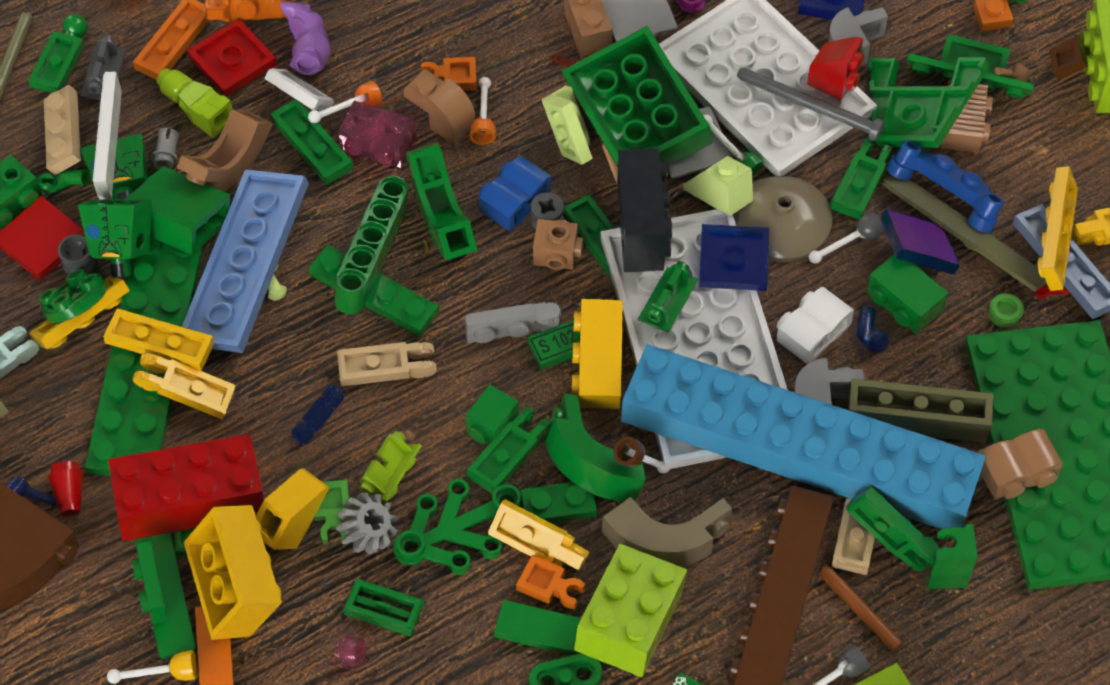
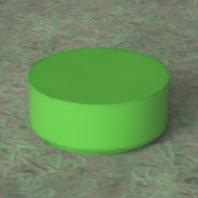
M999 294L991 300L988 316L994 325L1000 328H1012L1020 323L1024 306L1021 300L1012 294Z

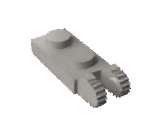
M544 302L466 314L465 335L467 343H488L495 338L506 336L518 338L525 336L528 332H543L560 325L561 308H559L557 303L548 302L546 304Z

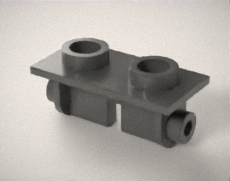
M104 35L94 46L80 98L101 100L103 74L105 72H117L119 78L126 48H117L113 37Z

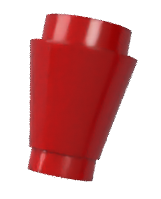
M74 461L53 464L50 467L51 473L48 475V479L60 515L67 517L80 514L84 471L79 468V463Z

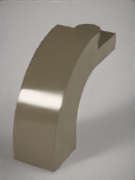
M630 497L603 516L602 533L616 548L620 543L677 566H687L712 554L713 540L722 536L730 527L732 507L722 498L691 521L670 525L650 518Z

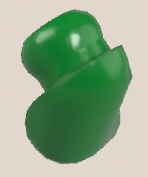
M66 169L57 175L51 172L43 173L38 178V184L44 193L56 194L70 185L86 186L89 182V173L86 169Z

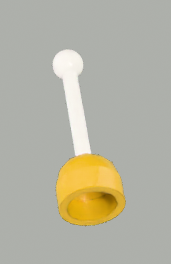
M193 650L182 651L175 654L168 665L122 672L112 669L107 673V680L111 684H116L121 679L170 672L172 676L181 681L196 680L198 676L196 656Z

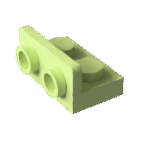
M566 85L543 98L542 103L561 155L581 165L593 159L589 150L590 137L572 87Z

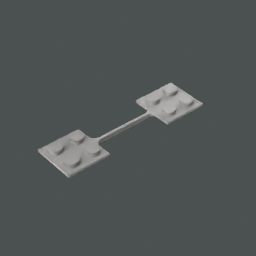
M602 0L616 42L645 26L649 27L654 37L658 34L678 29L667 0ZM711 106L699 109L703 115L711 116L713 124L721 131ZM711 131L713 142L711 145L684 159L666 163L672 180L706 170L727 156L732 158L729 149Z

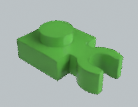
M347 480L323 482L330 489L314 516V521L325 520L320 533L323 545L328 544V532L336 530L337 526L343 523L336 515L338 511L345 509L344 503L349 499ZM340 532L341 542H343L344 537H346L345 532Z

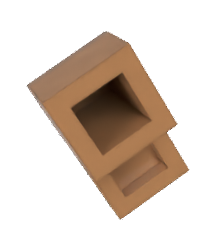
M424 69L404 88V97L429 113L430 129L454 146L470 131L471 123L475 120L473 105L466 93L452 79L448 78L444 82Z

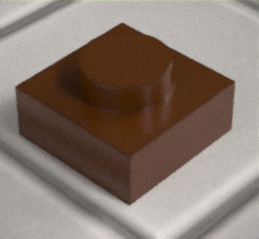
M1078 36L1049 49L1053 75L1059 80L1088 67L1084 42Z

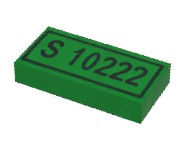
M574 320L527 337V344L540 371L573 358V343H580V332H573Z

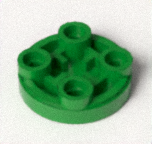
M77 269L65 278L66 283L57 289L51 288L43 292L38 300L42 304L41 311L48 322H64L79 316L93 307L107 291V285L102 276L95 273L86 274L83 269Z

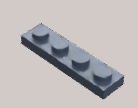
M1041 204L1015 215L1012 224L1037 254L1043 257L1042 233L1047 231L1046 208ZM1071 238L1064 286L1088 315L1094 319L1110 312V283Z

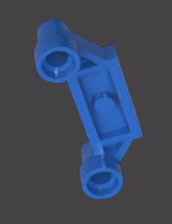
M908 140L903 141L897 155H893L886 167L887 171L892 176L905 181L910 180L915 170L970 204L974 209L968 218V223L980 232L991 233L998 221L997 214L1004 203L1003 199L989 191L991 187L984 184L980 176L973 172H965L956 166L954 160L943 154H931L921 151V147L916 143Z

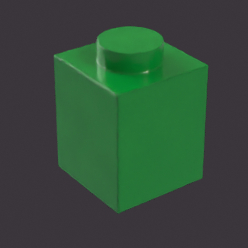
M489 385L466 414V427L470 437L480 444L487 443L489 445L509 421L513 422L519 415V401Z

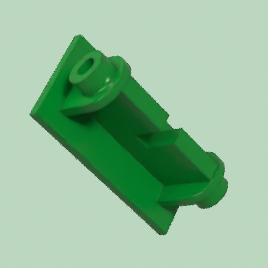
M678 261L677 264H673L671 267L667 266L638 317V321L664 332H670L698 282V279L690 276L688 264Z

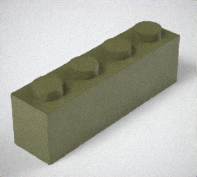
M852 379L848 393L847 410L928 437L986 443L992 426L993 393Z

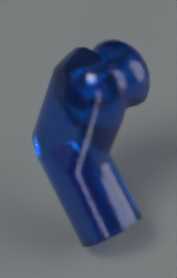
M868 306L861 307L856 327V337L869 351L875 353L882 352L889 345L890 338L887 333L883 335L882 330L877 331L874 328L876 310Z

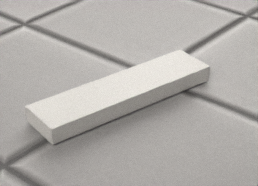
M105 72L103 74L93 183L99 199H112L122 95L117 72Z

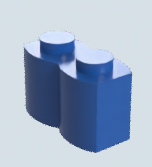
M522 156L517 157L512 162L508 161L501 168L499 177L491 183H485L479 191V211L508 231H512L521 224L531 211L533 198L538 194L551 191L552 176Z

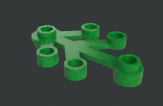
M460 478L454 479L448 485L449 496L438 527L426 533L425 530L429 518L435 516L438 512V502L432 494L419 496L416 501L417 512L410 530L402 532L394 541L393 551L396 559L402 564L410 566L428 560L449 566L452 573L456 575L466 574L471 568L469 554L462 550L450 552L434 547V545L442 541L481 550L485 558L490 560L497 559L503 551L502 541L491 535L483 536L465 530L494 517L503 500H510L513 504L520 507L521 495L519 490L511 484H502L493 491L492 501L457 517L461 503L469 498L470 491L467 481ZM457 487L465 489L462 494H455L453 492ZM430 502L433 504V507L423 509L421 505ZM491 543L498 546L494 551H489L485 547ZM409 546H415L418 548V550L413 553H408L405 551V549ZM463 559L466 561V564L459 567L454 565V561Z

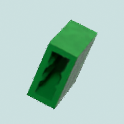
M164 166L154 175L149 176L133 193L128 194L125 198L131 200H152L150 237L190 255H193L222 228L230 208V194L207 184H196L188 180L186 175Z

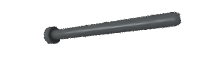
M740 68L737 73V77L746 83L868 133V139L877 142L885 126V121L876 118L875 121H871L747 68Z

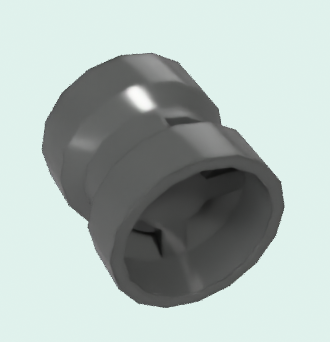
M79 234L70 235L60 242L58 254L67 276L77 269H83L86 274L95 273L97 261L96 258H92L89 254L85 236Z

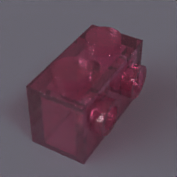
M354 100L339 129L341 149L346 150L351 155H362L374 159L383 165H393L401 168L406 159L405 152L410 151L416 139L415 120Z

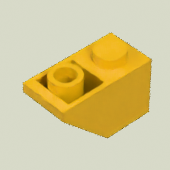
M299 469L264 499L256 514V519L261 525L263 542L274 550L297 549L330 487L305 469Z

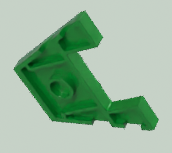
M958 57L950 86H894L900 66L896 58H869L868 69L871 72V81H869L873 102L877 105V108L872 112V121H875L876 118L885 121L882 134L878 141L875 142L878 147H884L885 145L901 147L903 141L908 140L916 143L921 148H939L990 66L986 57Z

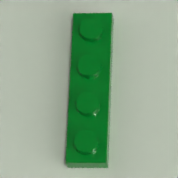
M327 245L308 268L309 275L335 289L336 276L346 254ZM380 273L365 304V307L418 337L424 334L439 314L438 305Z

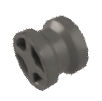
M550 192L538 194L533 198L531 202V225L535 230L538 219L564 220V204L562 199ZM544 210H550L549 212H546L544 214L542 213V211Z

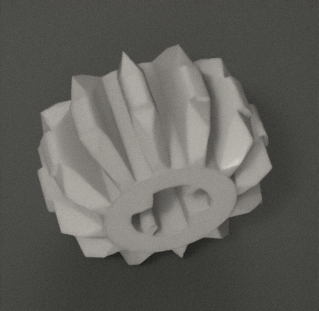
M367 492L358 494L356 498L351 497L344 503L345 509L338 511L336 515L343 521V523L337 526L336 530L346 534L342 544L353 542V552L359 553L365 550L367 554L377 552L378 548L384 549L388 547L391 543L389 538L395 536L398 532L391 524L396 522L399 516L390 515L388 512L392 503L387 502L382 505L381 494L369 497Z

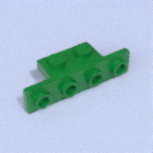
M951 34L947 35L940 61L908 53L906 65L912 66L911 71L923 75H930L931 71L943 74L942 78L947 81L953 79L958 57H986L990 66L979 84L988 85V91H992L993 87L1006 90L1005 94L1008 96L1024 99L1025 95L1032 96L1035 86L1031 83L994 74L996 67L1006 68L1011 49Z
M171 533L134 539L138 558L131 559L135 580L143 579L145 590L138 591L142 613L150 611L160 659L172 658L175 654L182 651L193 650L195 652L196 646Z

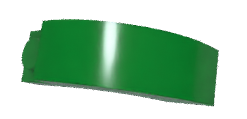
M436 142L405 152L413 178L411 180L420 211L440 255L447 261L478 251L470 220L461 211L453 193L440 145Z
M564 394L559 407H555L553 410L552 426L545 441L548 453L554 464L570 481L594 495L622 502L631 497L636 501L646 480L643 463L635 467H627L618 463L614 458V449L601 445L585 430L582 423L578 395Z

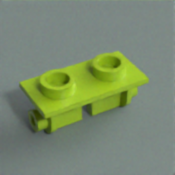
M394 431L392 435L389 434L376 454L384 462V465H381L377 460H372L360 479L361 486L359 490L362 493L367 492L369 497L381 494V502H388L397 493L398 484L405 472L414 465L415 456L422 445L420 443L406 444L405 435L398 431Z

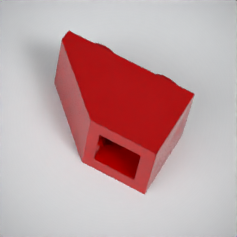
M856 36L825 43L810 64L807 85L840 101L848 90L853 92L861 77V74L857 73L864 59V54L861 53L863 39Z

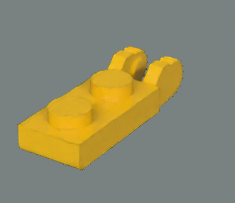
M144 353L141 356L140 364L143 368L157 374H165L161 378L144 371H136L132 380L136 386L142 387L147 391H158L157 394L221 420L223 419L236 387L234 384L173 359L167 360L151 353Z

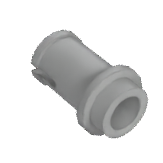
M162 128L158 131L156 150L151 155V161L158 170L163 166L172 169L177 163L175 151L179 134L174 129H170L169 139H166L167 128Z

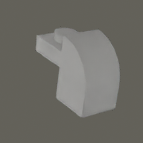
M847 7L838 12L833 18L830 25L828 42L856 36L862 38L861 53L864 54V59L861 66L867 64L870 43L868 41L885 35L888 15L883 7L853 16Z
M827 358L814 360L804 366L799 372L795 382L794 393L832 405L831 399H848L851 380H864L863 369L840 367L835 370H828Z

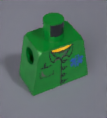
M142 134L117 139L112 199H125L128 194L133 193L148 178L147 153ZM96 144L80 148L85 168L89 173L93 186Z
M96 199L78 204L90 256L92 258L110 259L112 277L131 276V259L148 254L150 250L152 200Z

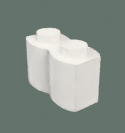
M823 286L814 293L809 291L800 301L798 309L792 313L786 312L778 321L776 341L808 364L817 359L830 343L838 339L852 323L854 309Z

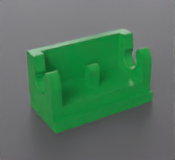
M965 524V527L944 528L937 533L938 539L951 538L954 540L952 548L943 547L935 550L934 563L928 564L932 569L929 577L926 578L927 589L967 588L978 558L973 524Z

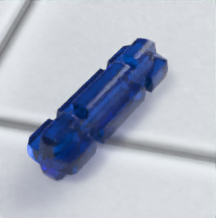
M334 384L328 385L322 392L323 398L318 397L302 417L304 421H299L292 429V437L303 445L308 444L314 436L313 431L317 432L334 412L332 408L338 407L343 401L344 392Z

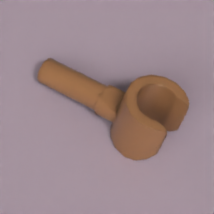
M1018 62L1012 70L999 67L994 69L995 75L1027 82L1033 73Z

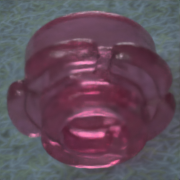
M352 633L344 636L343 640L338 641L335 651L336 660L341 662L346 670H351L352 667H361L366 655L364 639L362 637H355Z

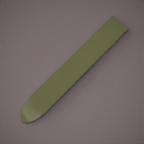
M894 176L885 177L881 180V184L950 234L963 241V244L968 249L977 251L1034 292L1047 283L1045 278L1040 277L1038 267L989 233H983L974 229L968 223L966 217L911 180H900Z

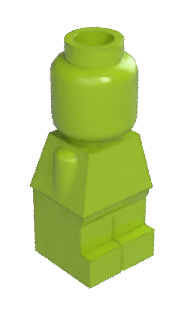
M166 68L159 73L156 82L160 86L161 93L173 102L178 103L193 125L195 124L212 138L224 129L231 109H233L231 100L224 95L220 96L210 86L192 81L191 78L179 70Z

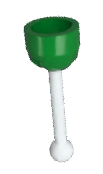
M703 115L712 133L736 157L735 160L751 168L752 177L756 175L764 162L752 152L741 153L713 124L712 117Z

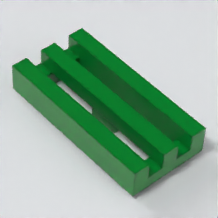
M356 578L343 612L346 616L412 637L415 624L420 619L419 615L424 609L425 602L422 599ZM359 592H364L413 609L411 612L405 611L390 604L360 596ZM354 604H357V605H360V606H363V607H366V608H369V609H372V610H375V611H378V612H381V613H384V614H387V615H390V616H393V617H396V618L405 620V621H407V622H404V621H401V620H397V619H394V618H391V617H388V616H385V615H382V614H379V613H376V612H373V611H370V610H367V609H364V608L355 606Z

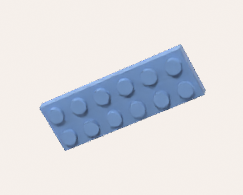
M245 169L182 324L184 328L213 336L214 345L212 349L237 353L244 352L309 183L305 176Z

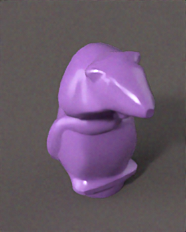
M281 2V10L288 19L290 30L296 40L292 48L293 58L290 66L303 75H314L323 70L331 54L330 40L324 29L323 18L318 13L311 11L309 4Z

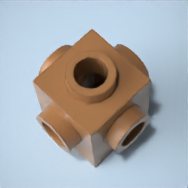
M538 219L533 244V265L545 266L553 270H573L575 257L581 258L583 250V237H578V224L570 223L566 220Z

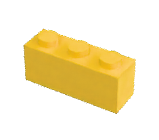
M581 299V311H574L573 332H580V343H573L572 363L579 364V375H572V394L578 395L580 408L620 409L623 300Z

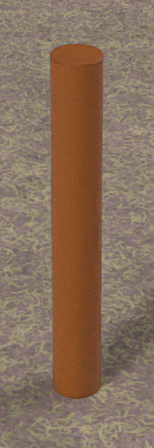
M829 565L821 569L818 575L893 653L899 650L904 642Z

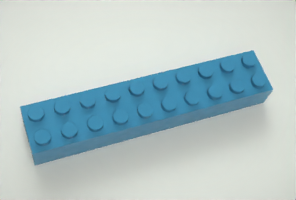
M646 344L622 401L621 422L853 499L871 486L903 517L939 529L963 527L986 457L985 455Z

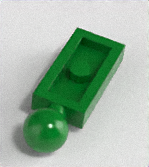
M79 14L68 15L62 24L64 34L52 32L28 79L30 88L53 93L65 87L85 47L82 37L87 33L88 23L83 16Z

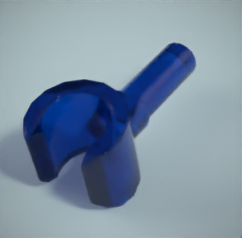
M16 476L6 485L22 497L27 495L30 498L54 505L56 502L54 496L36 490L22 477Z

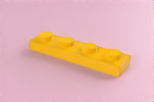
M1069 166L1056 168L1054 182H1051L1049 186L1051 205L1046 208L1047 231L1042 233L1043 257L1038 259V272L1041 278H1045L1050 291L1064 290L1078 187Z

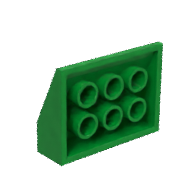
M648 26L561 71L617 167L618 150L659 148L660 162L670 163L684 159L713 143L709 124Z

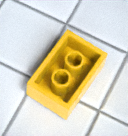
M253 506L213 507L184 541L211 640L251 637L282 603L281 590L276 584L271 568V558L265 549L261 535V525L256 519Z

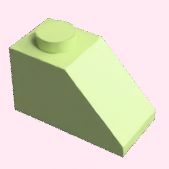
M727 156L683 184V190L731 216L753 201L752 169Z

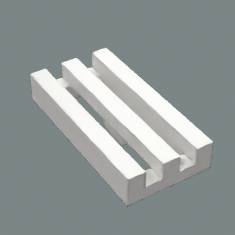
M269 69L264 78L312 110L322 111L332 107L334 103L332 98L286 69Z

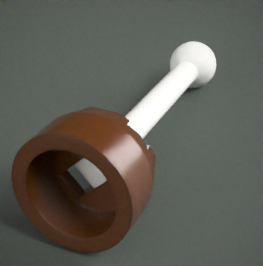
M627 436L621 438L615 444L614 458L624 466L635 467L643 461L657 467V470L662 474L670 470L665 468L663 460L658 461L645 455V448L637 439Z

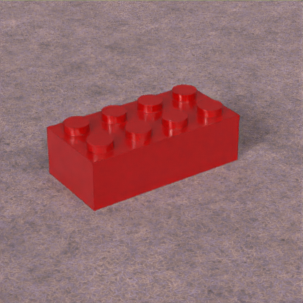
M251 434L108 459L122 542L196 528L213 507L252 505L256 516L264 501Z

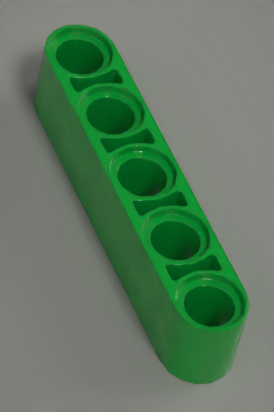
M387 176L379 182L336 276L334 303L340 312L355 314L362 311L365 307L406 214L408 184L403 178Z

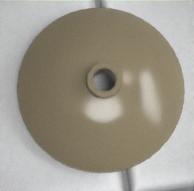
M770 176L752 183L753 201L733 214L739 234L767 235L766 259L776 262L802 260L809 257L811 251L821 249L831 232L832 211L825 196L815 186L792 176Z

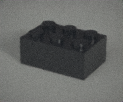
M659 148L618 150L617 192L624 272L664 271L665 257H671L672 221L671 218H668L670 200L669 190H666L665 182H667L666 162H660Z

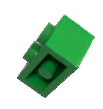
M9 155L0 162V228H4L14 217L42 196L37 178L12 155Z
M899 251L870 274L866 291L875 304L886 308L894 315L896 321L901 326L908 327L915 334H918L944 311L949 294Z

